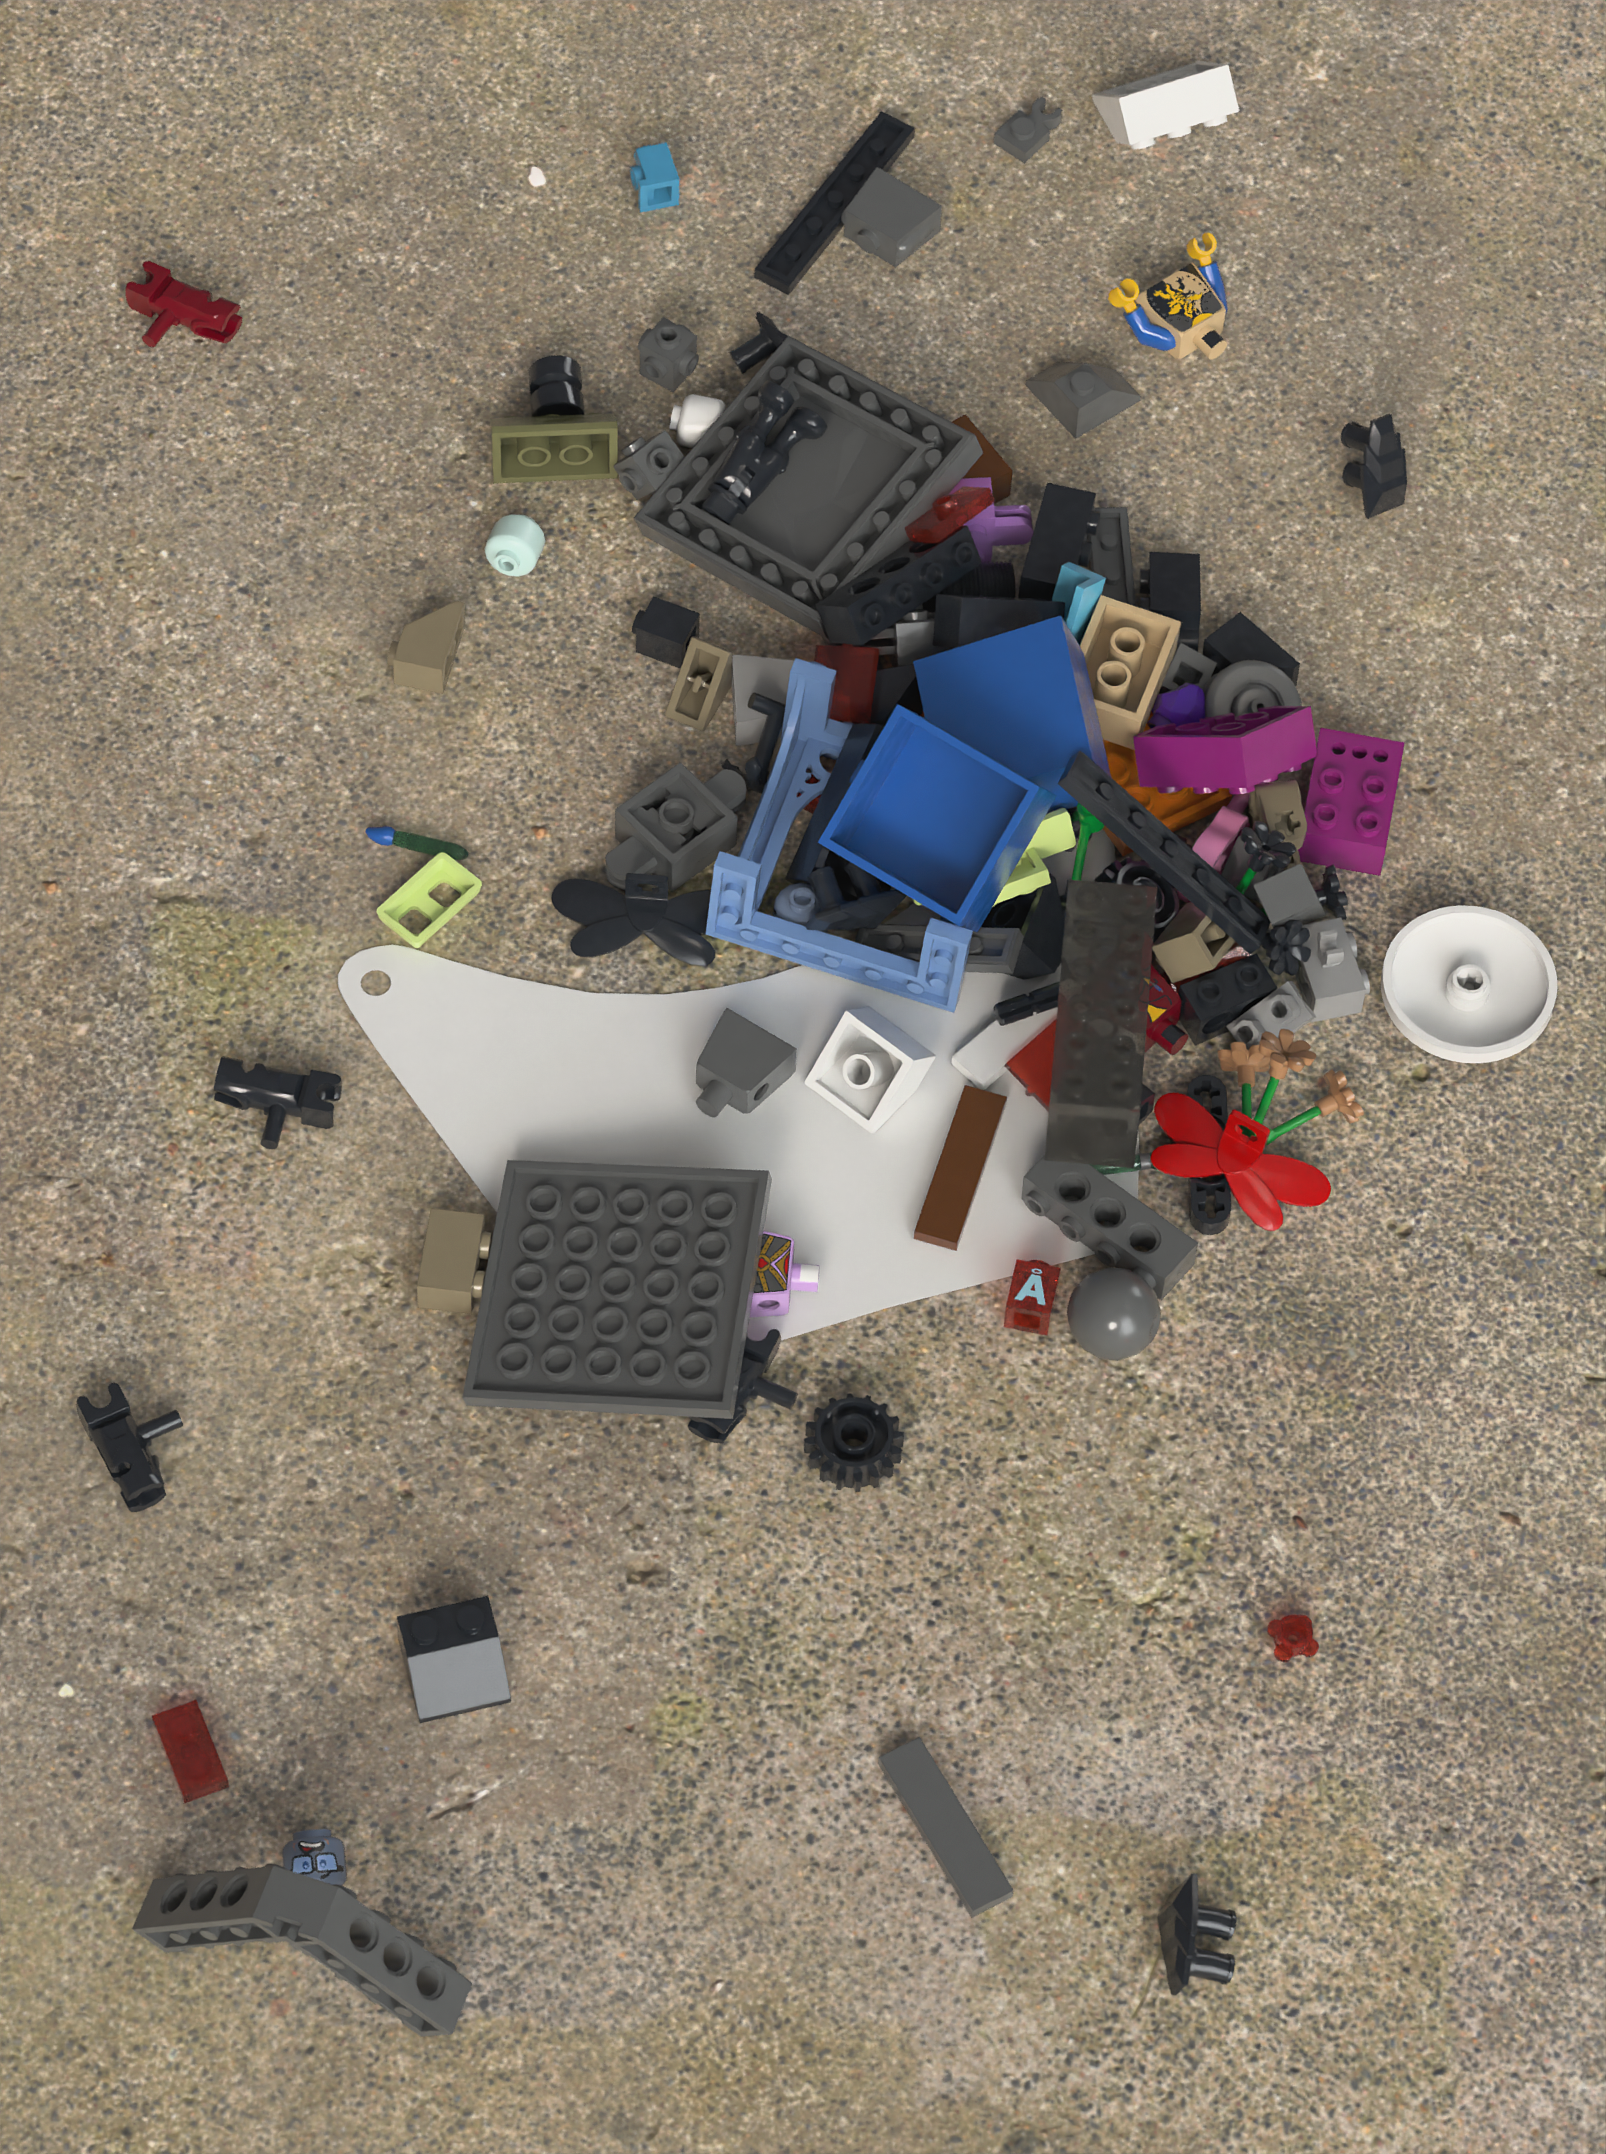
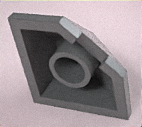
M1057 362L1026 380L1025 384L1075 439L1138 403L1141 398L1137 391L1116 369L1089 363Z

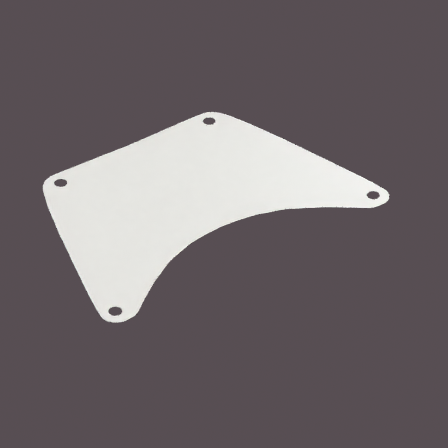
M1103 829L1093 833L1091 840L1088 842L1081 881L1084 882L1082 898L1093 903L1091 891L1098 886L1094 879L1103 872L1102 870L1116 860L1114 844ZM1077 845L1072 852L1062 851L1041 859L1048 872L1056 878L1059 896L1065 894L1067 880L1072 879ZM913 903L909 908L884 924L928 926L930 918L940 920L941 915L924 905ZM1072 916L1065 919L1069 939L1059 967L1076 954L1101 977L1106 979L1125 962L1124 945L1111 939L1103 931L1097 919L1087 918L1086 925L1075 924L1072 921ZM385 945L359 951L345 961L338 973V988L352 1014L381 1057L496 1212L498 1211L507 1160L769 1171L772 1182L764 1231L791 1237L794 1240L793 1263L820 1265L817 1292L791 1290L789 1313L780 1316L749 1318L747 1334L748 1338L753 1341L763 1340L771 1329H777L781 1334V1340L885 1308L1095 1254L1094 1251L1080 1241L1074 1242L1067 1238L1059 1226L1047 1217L1034 1214L1021 1199L1024 1176L1056 1142H1059L1138 1199L1139 1170L1136 1166V1154L1139 1153L1138 1127L1123 1136L1107 1154L1095 1162H1091L1054 1131L1056 1117L1054 1111L1058 1103L1067 1094L1072 1093L1075 1095L1084 1089L1088 1077L1097 1068L1102 1067L1105 1069L1112 1063L1117 1062L1135 1077L1134 1057L1079 1025V1010L985 1089V1091L1007 1096V1104L957 1251L914 1239V1231L964 1086L978 1088L951 1065L952 1056L996 1020L994 1014L995 1004L1029 993L1050 974L1023 980L1004 973L965 972L960 998L953 1013L804 965L761 979L712 989L671 994L589 993L503 976L405 946ZM370 971H383L389 976L391 986L386 993L373 996L363 991L361 987L362 977ZM867 1006L871 1007L936 1055L915 1093L875 1133L867 1131L804 1084L845 1011ZM729 1008L797 1048L796 1071L751 1113L743 1114L727 1104L719 1115L714 1118L704 1114L696 1105L697 1098L704 1091L696 1084V1064L725 1009ZM1074 1196L1063 1197L1068 1201L1080 1200ZM1104 1221L1103 1226L1110 1227L1114 1226V1224L1109 1221Z

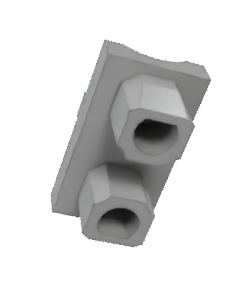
M1287 981L1226 1027L1237 1042H1244L1247 1050H1249L1251 1046L1259 1045L1262 1033L1271 1032L1277 1038L1280 1029H1288L1295 1033L1316 1018V1015L1304 1002L1293 981Z

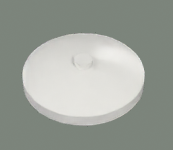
M1460 905L1429 911L1409 922L1391 942L1386 952L1381 974L1382 999L1391 1020L1399 1031L1412 1043L1428 1053L1443 1059L1462 1063L1498 1061L1527 1048L1546 1028L1552 1016L1558 988L1553 960L1541 940L1516 919L1496 910L1478 906Z

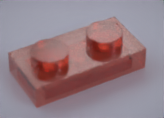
M197 1700L152 1715L154 1728L184 1804L229 1788L228 1778Z

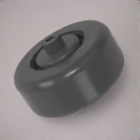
M1246 660L1229 665L1212 676L1202 689L1205 697V718L1233 713L1236 717L1246 713L1258 712L1259 708L1270 706H1302L1300 695L1292 680L1279 668L1263 661Z

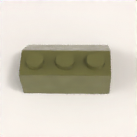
M589 413L586 415L565 416L551 414L540 417L508 416L490 419L493 484L618 478V473L613 468L618 463V425L615 413Z

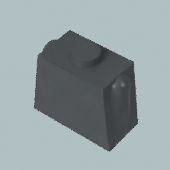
M877 167L842 213L841 221L844 224V236L858 244L863 251L870 254L873 253L892 266L897 267L940 232L942 205Z

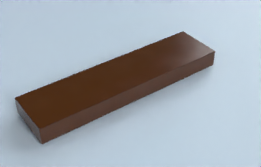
M967 1085L964 1086L914 1231V1239L957 1251L1007 1104V1096Z

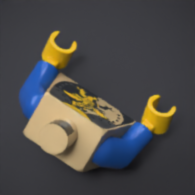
M1209 232L1202 235L1205 251L1199 249L1195 238L1189 240L1187 244V253L1193 259L1199 260V266L1192 262L1140 294L1137 283L1130 278L1120 282V288L1124 291L1125 296L1118 287L1109 292L1108 299L1110 303L1118 308L1124 307L1125 312L1123 316L1142 345L1166 351L1174 358L1179 359L1184 358L1199 348L1212 360L1220 356L1226 349L1227 341L1220 334L1223 332L1228 306L1224 283L1217 261H1212L1210 254L1216 249V239Z

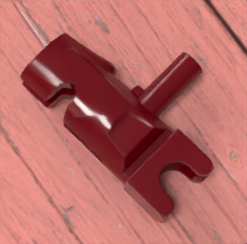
M151 261L143 263V270L146 271V284H138L133 281L126 284V301L132 310L150 318L155 314H159L142 336L143 342L149 347L154 348L172 325L178 326L181 324L189 328L195 335L225 344L233 339L241 327L242 317L236 314L241 308L239 304L223 297L212 301L213 295L211 292L198 289L172 278L169 269Z

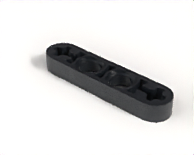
M1201 1075L1192 1079L1188 1085L1187 1096L1203 1106V1099L1200 1096L1201 1092H1209V1096L1212 1099L1210 1114L1224 1131L1228 1120L1225 1085L1220 1079L1211 1075ZM1221 1174V1177L1213 1182L1204 1181L1200 1177L1188 1178L1189 1218L1191 1225L1196 1231L1205 1235L1221 1233L1228 1226L1231 1212V1189L1225 1175ZM1206 1196H1214L1213 1208L1216 1218H1207V1213L1205 1212Z

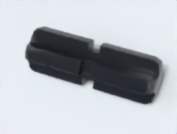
M1056 982L1029 992V996L1025 993L995 1004L994 1014L999 1025L1004 1026L1033 1016V1012L1039 1014L1067 1004L1069 1002L1068 993L1062 982Z

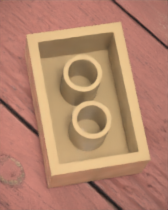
M1101 595L1080 648L1084 653L1102 738L1135 750L1133 736L1142 733L1145 729L1175 654L1182 622Z

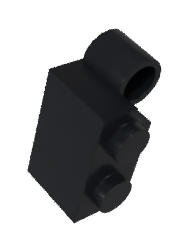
M1149 552L1148 569L1140 568L1139 594H1147V597L1140 598V608L1182 622L1177 645L1182 643L1198 652L1201 618L1200 554Z

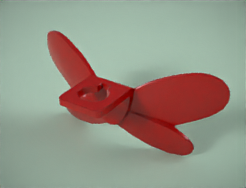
M1173 1092L1164 1094L1157 1100L1154 1106L1156 1120L1167 1136L1176 1143L1162 1145L1154 1149L1151 1154V1163L1157 1170L1168 1175L1184 1178L1224 1174L1231 1192L1242 1211L1257 1226L1267 1231H1275L1283 1224V1213L1277 1201L1300 1207H1314L1325 1203L1329 1198L1331 1192L1330 1182L1319 1169L1294 1158L1263 1154L1270 1129L1233 1109L1229 1114L1225 1130L1223 1131L1215 1118L1202 1105L1187 1095ZM1238 1125L1249 1128L1256 1136L1249 1138L1242 1134L1243 1130Z

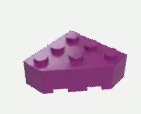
M1270 706L1259 708L1258 712L1246 713L1236 717L1233 713L1201 718L1199 719L1200 722L1183 724L1176 727L1175 723L1160 725L1133 736L1140 787H1157L1158 793H1173L1182 790L1183 787L1193 788V793L1196 794L1215 792L1219 788H1229L1230 794L1250 793L1255 790L1256 784L1273 782L1279 779L1278 774L1300 770L1302 768L1301 763L1317 756L1311 706Z

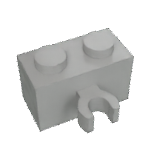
M1342 918L1302 925V927L1307 928L1310 932L1309 939L1302 946L1310 948L1311 956L1307 962L1297 959L1299 968L1295 976L1304 1002L1316 1015V1018L1311 1023L1361 1013L1365 995L1370 993V984L1366 970L1359 969L1355 959L1357 958V945L1354 935L1346 933Z

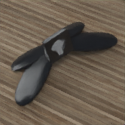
M626 873L625 896L601 883L578 878L558 883L552 892V903L559 913L576 923L588 926L574 935L570 943L572 952L579 957L592 958L612 953L644 934L661 950L689 965L703 967L708 966L714 961L715 950L713 946L701 936L706 935L711 889L685 893L668 900L667 876ZM651 884L656 886V888H652V891H645L637 885Z

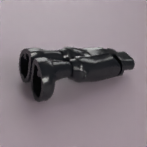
M766 381L759 389V414L753 426H746L735 434L734 440L736 441L724 459L713 483L709 485L708 489L711 494L702 505L709 514L730 525L738 513L743 515L747 511V508L766 490L778 474L786 471L789 463L788 451L796 443L803 439H818L827 430L826 422L818 414L805 407H796L787 418L784 427L775 440L766 446L767 435L794 404L793 396L786 389L772 381Z

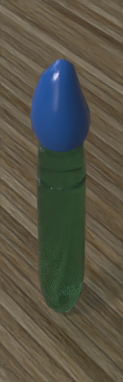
M389 826L368 827L365 831L369 839L383 846L394 845L433 856L444 852L454 860H462L469 856L468 851L458 844L414 833L396 831Z

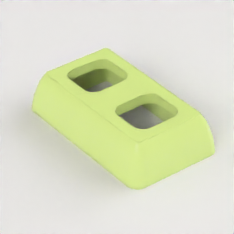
M441 852L377 908V914L382 923L414 948H419L478 895L481 890L482 881L448 854ZM441 883H447L461 894L449 907L441 906L429 896V893ZM410 910L419 911L431 921V924L419 934L411 933L399 923V920Z

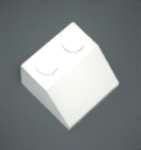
M871 1007L846 1010L804 1084L867 1131L875 1133L915 1093L936 1055Z

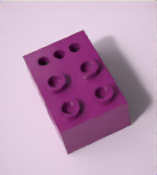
M1320 727L1316 748L1317 756L1314 758L1304 812L1307 831L1305 841L1302 847L1298 849L1300 862L1322 866L1334 864L1335 868L1381 876L1405 742Z

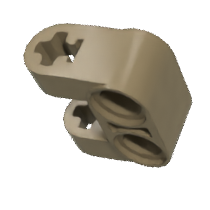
M1287 780L1255 785V790L1250 792L1246 813V816L1249 818V828L1253 830L1255 822L1262 821L1268 826V834L1273 830L1281 832L1285 836L1283 842L1293 843L1296 847V852L1289 857L1291 862L1285 868L1289 869L1300 864L1298 849L1302 847L1305 841L1307 822L1297 781Z

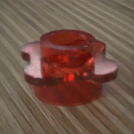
M1287 1615L1281 1620L1275 1619L1268 1624L1267 1633L1274 1640V1656L1277 1660L1289 1662L1292 1657L1304 1655L1310 1658L1317 1654L1319 1644L1312 1638V1621L1306 1615ZM1294 1635L1297 1637V1640L1293 1642L1288 1637Z

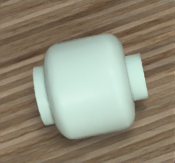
M515 514L503 516L495 523L485 546L486 558L491 566L500 573L516 577L527 575L535 568L545 545L544 532L528 516Z

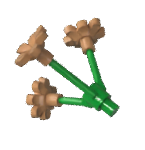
M1280 1029L1278 1038L1271 1032L1262 1033L1259 1045H1253L1249 1050H1247L1244 1042H1233L1230 1044L1231 1050L1221 1049L1217 1051L1221 1069L1223 1071L1238 1072V1086L1242 1088V1113L1251 1119V1088L1255 1086V1071L1269 1072L1271 1077L1253 1119L1260 1124L1264 1121L1279 1081L1285 1078L1288 1069L1301 1072L1305 1065L1310 1066L1316 1058V1053L1309 1051L1311 1048L1309 1043L1304 1040L1293 1042L1294 1033L1288 1029ZM1332 1069L1324 1075L1328 1085V1095L1315 1101V1107L1272 1130L1270 1129L1266 1145L1268 1146L1279 1136L1316 1116L1325 1117L1336 1110L1343 1114L1349 1124L1358 1122V1117L1363 1116L1364 1111L1357 1102H1354L1355 1096L1349 1087L1345 1088L1347 1079L1341 1070L1337 1073ZM1243 1125L1240 1126L1243 1130L1242 1134L1249 1138L1256 1136L1249 1128Z

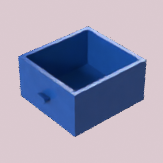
M1061 615L913 661L925 719L1057 795L1047 814L1061 808H1073L1078 804L1076 799L1057 784L1070 758L1078 751L1083 752L1111 777L1084 653Z
M897 704L865 761H860L849 781L851 785L818 843L954 924L978 932L1057 795L917 713Z

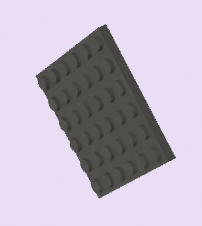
M507 1160L462 1396L466 1406L733 1419L772 1182L770 1172L767 1170Z

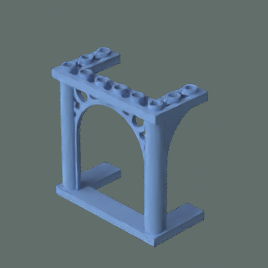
M795 658L789 676L780 741L781 746L739 854L734 856L720 851L714 864L706 935L954 1013L960 998L973 933L972 930L962 928L942 916L940 920L930 918L925 931L919 963L825 932L807 930L806 926L758 912L794 820L808 803L823 793L831 775L821 765L820 757L824 756L837 760L853 725L850 722H839L830 719L837 671L829 669L818 662H807ZM808 769H810L814 777L820 781L819 783H806L809 779H811V773L807 772Z

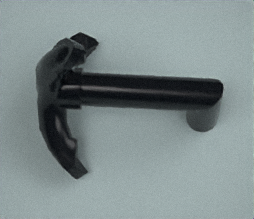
M755 692L751 694L748 700V708L767 715L755 755L745 764L746 774L741 772L739 767L731 765L728 759L721 766L723 769L732 770L740 774L745 780L746 790L762 794L769 775L768 768L783 724L786 704Z

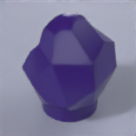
M1184 683L1175 690L1158 694L1152 709L1153 716L1147 722L1148 726L1151 729L1156 726L1175 723L1176 727L1183 724L1200 722L1199 719L1205 718L1203 690L1196 684Z

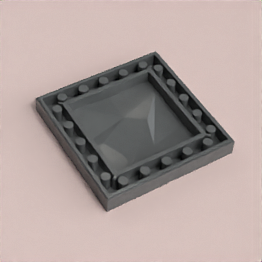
M788 336L636 514L634 520L643 536L828 639L829 637L816 604L908 543L979 459L983 451L975 434ZM766 381H772L786 389L793 396L794 404L773 426L767 435L766 446L775 440L784 427L787 418L796 407H805L818 414L826 422L827 430L818 439H803L796 443L788 451L789 463L786 471L778 474L766 490L747 508V511L743 515L738 513L730 525L709 514L702 505L711 494L708 489L709 485L713 483L724 459L736 441L734 440L735 434L746 426H753L759 414V389Z

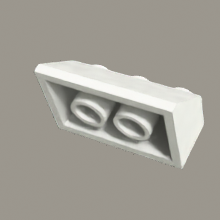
M1199 61L1092 94L1093 102L1116 143L1131 145L1133 150L1155 144L1154 138L1167 134L1168 138L1187 135L1191 133L1190 126L1204 123V127H1210L1227 122L1226 115L1239 111L1228 64Z

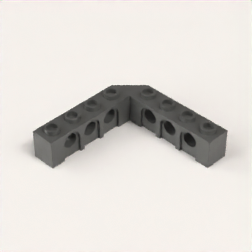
M266 1864L265 1867L256 1868L236 1867L235 1870L220 1872L207 1870L202 1874H176L174 1877L153 1879L132 1928L133 1931L165 1953L183 1952L184 1949L197 1947L214 1949V1946L228 1944L244 1946L245 1943L260 1941L267 1943L288 1942L306 1956H311L334 1972V1976L340 1980H345L368 1996V2000L372 2003L379 2004L399 2018L402 2024L420 2037L452 2035L472 1982L457 1972V1966L447 1959L436 1957L423 1948L424 1943L422 1940L413 1935L402 1933L390 1924L391 1919L386 1914L366 1907L357 1900V1894L351 1889L289 1871L276 1864Z

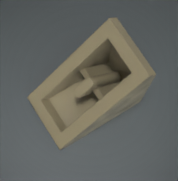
M693 636L664 716L697 730L705 731L732 686L733 652Z

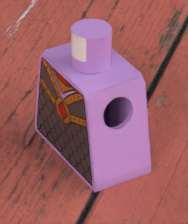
M763 1231L749 1318L780 1316L789 1313L791 1290L818 1291L820 1265L793 1263L794 1240L791 1237Z

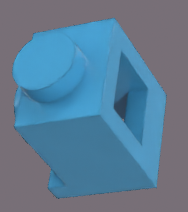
M667 143L652 146L645 145L637 148L633 155L636 166L630 167V176L634 190H638V208L640 213L679 205V176Z

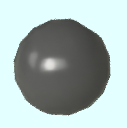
M1109 1267L1088 1274L1074 1288L1067 1307V1318L1071 1334L1086 1352L1099 1359L1119 1361L1140 1354L1154 1340L1161 1321V1309L1157 1294L1142 1276L1129 1269Z

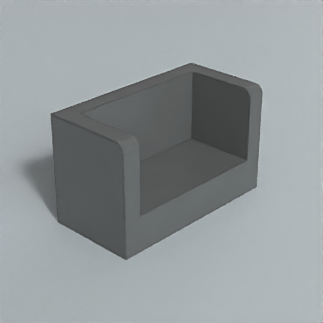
M1297 864L1253 885L1273 927H1285L1288 920H1299L1302 922V925H1305L1326 915L1301 864Z

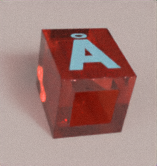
M1016 1260L1006 1303L1003 1327L1048 1336L1058 1292L1061 1268L1053 1267L1041 1260Z

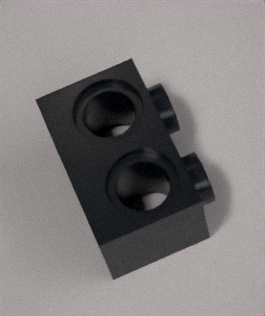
M1256 953L1180 985L1178 992L1181 999L1179 1020L1196 1046L1229 1032L1226 1026L1278 988Z

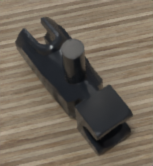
M222 1056L215 1078L214 1091L216 1093L214 1100L241 1110H248L249 1108L263 1110L264 1115L268 1116L260 1144L267 1149H276L286 1115L300 1117L301 1124L324 1129H330L334 1126V1105L324 1100H340L342 1079L337 1074L311 1070L310 1075H304L267 1067L260 1063H256L254 1069L245 1073L243 1060Z
M771 1329L761 1341H753L748 1338V1334L746 1335L733 1419L689 1417L691 1420L688 1424V1429L693 1434L713 1443H724L735 1427L746 1416L747 1409L745 1406L750 1398L755 1400L760 1396L787 1409H792L798 1393L762 1377L763 1373H767L780 1346L781 1334L777 1329Z
M111 1383L108 1386V1391L111 1395L109 1405L103 1408H96L92 1406L87 1397L80 1396L76 1401V1408L79 1419L90 1441H94L113 1481L119 1484L122 1490L120 1493L128 1509L131 1512H139L156 1505L166 1496L163 1487L164 1481L159 1467V1457L152 1455L149 1450V1446L152 1445V1439L182 1427L183 1423L178 1411L173 1410L137 1426L131 1414L130 1405L119 1384Z

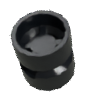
M552 355L540 358L532 363L528 370L532 417L551 414L559 416L585 415L583 394L581 393V366L577 361L562 355Z

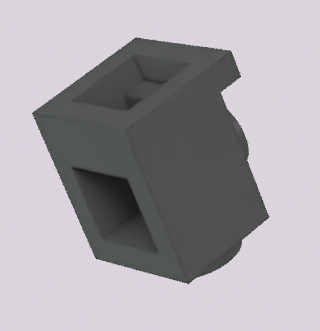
M1182 643L1178 644L1159 694L1175 690L1184 683L1196 684L1203 689L1217 663Z

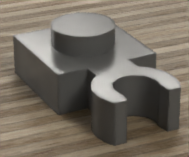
M1043 97L1038 98L1034 101L1029 115L1018 110L994 133V144L1025 164L1050 140V130L1058 127L1061 122L1062 109L1057 108L1051 114H1044L1046 99Z

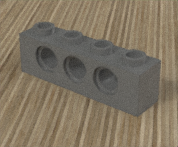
M1056 1142L1024 1176L1021 1199L1030 1211L1038 1216H1045L1054 1222L1067 1238L1074 1242L1080 1241L1094 1251L1096 1257L1106 1266L1129 1269L1142 1276L1157 1294L1158 1299L1162 1300L1194 1266L1198 1242L1059 1142ZM1074 1196L1080 1200L1068 1201L1063 1197ZM1109 1221L1114 1226H1102L1098 1222ZM1142 1246L1148 1248L1150 1251L1139 1252L1135 1250L1134 1247Z

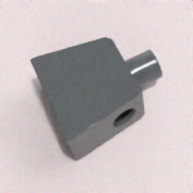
M726 1008L696 1064V1084L704 1090L697 1098L696 1105L704 1114L714 1118L719 1115L727 1104L743 1114L751 1113L795 1073L797 1048Z

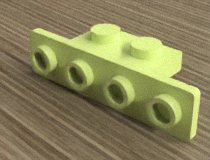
M1065 808L1045 815L994 905L1021 894L1031 893L1037 888L1051 883L1048 869L1041 859L1076 845L1070 815ZM912 899L916 905H922L921 903Z

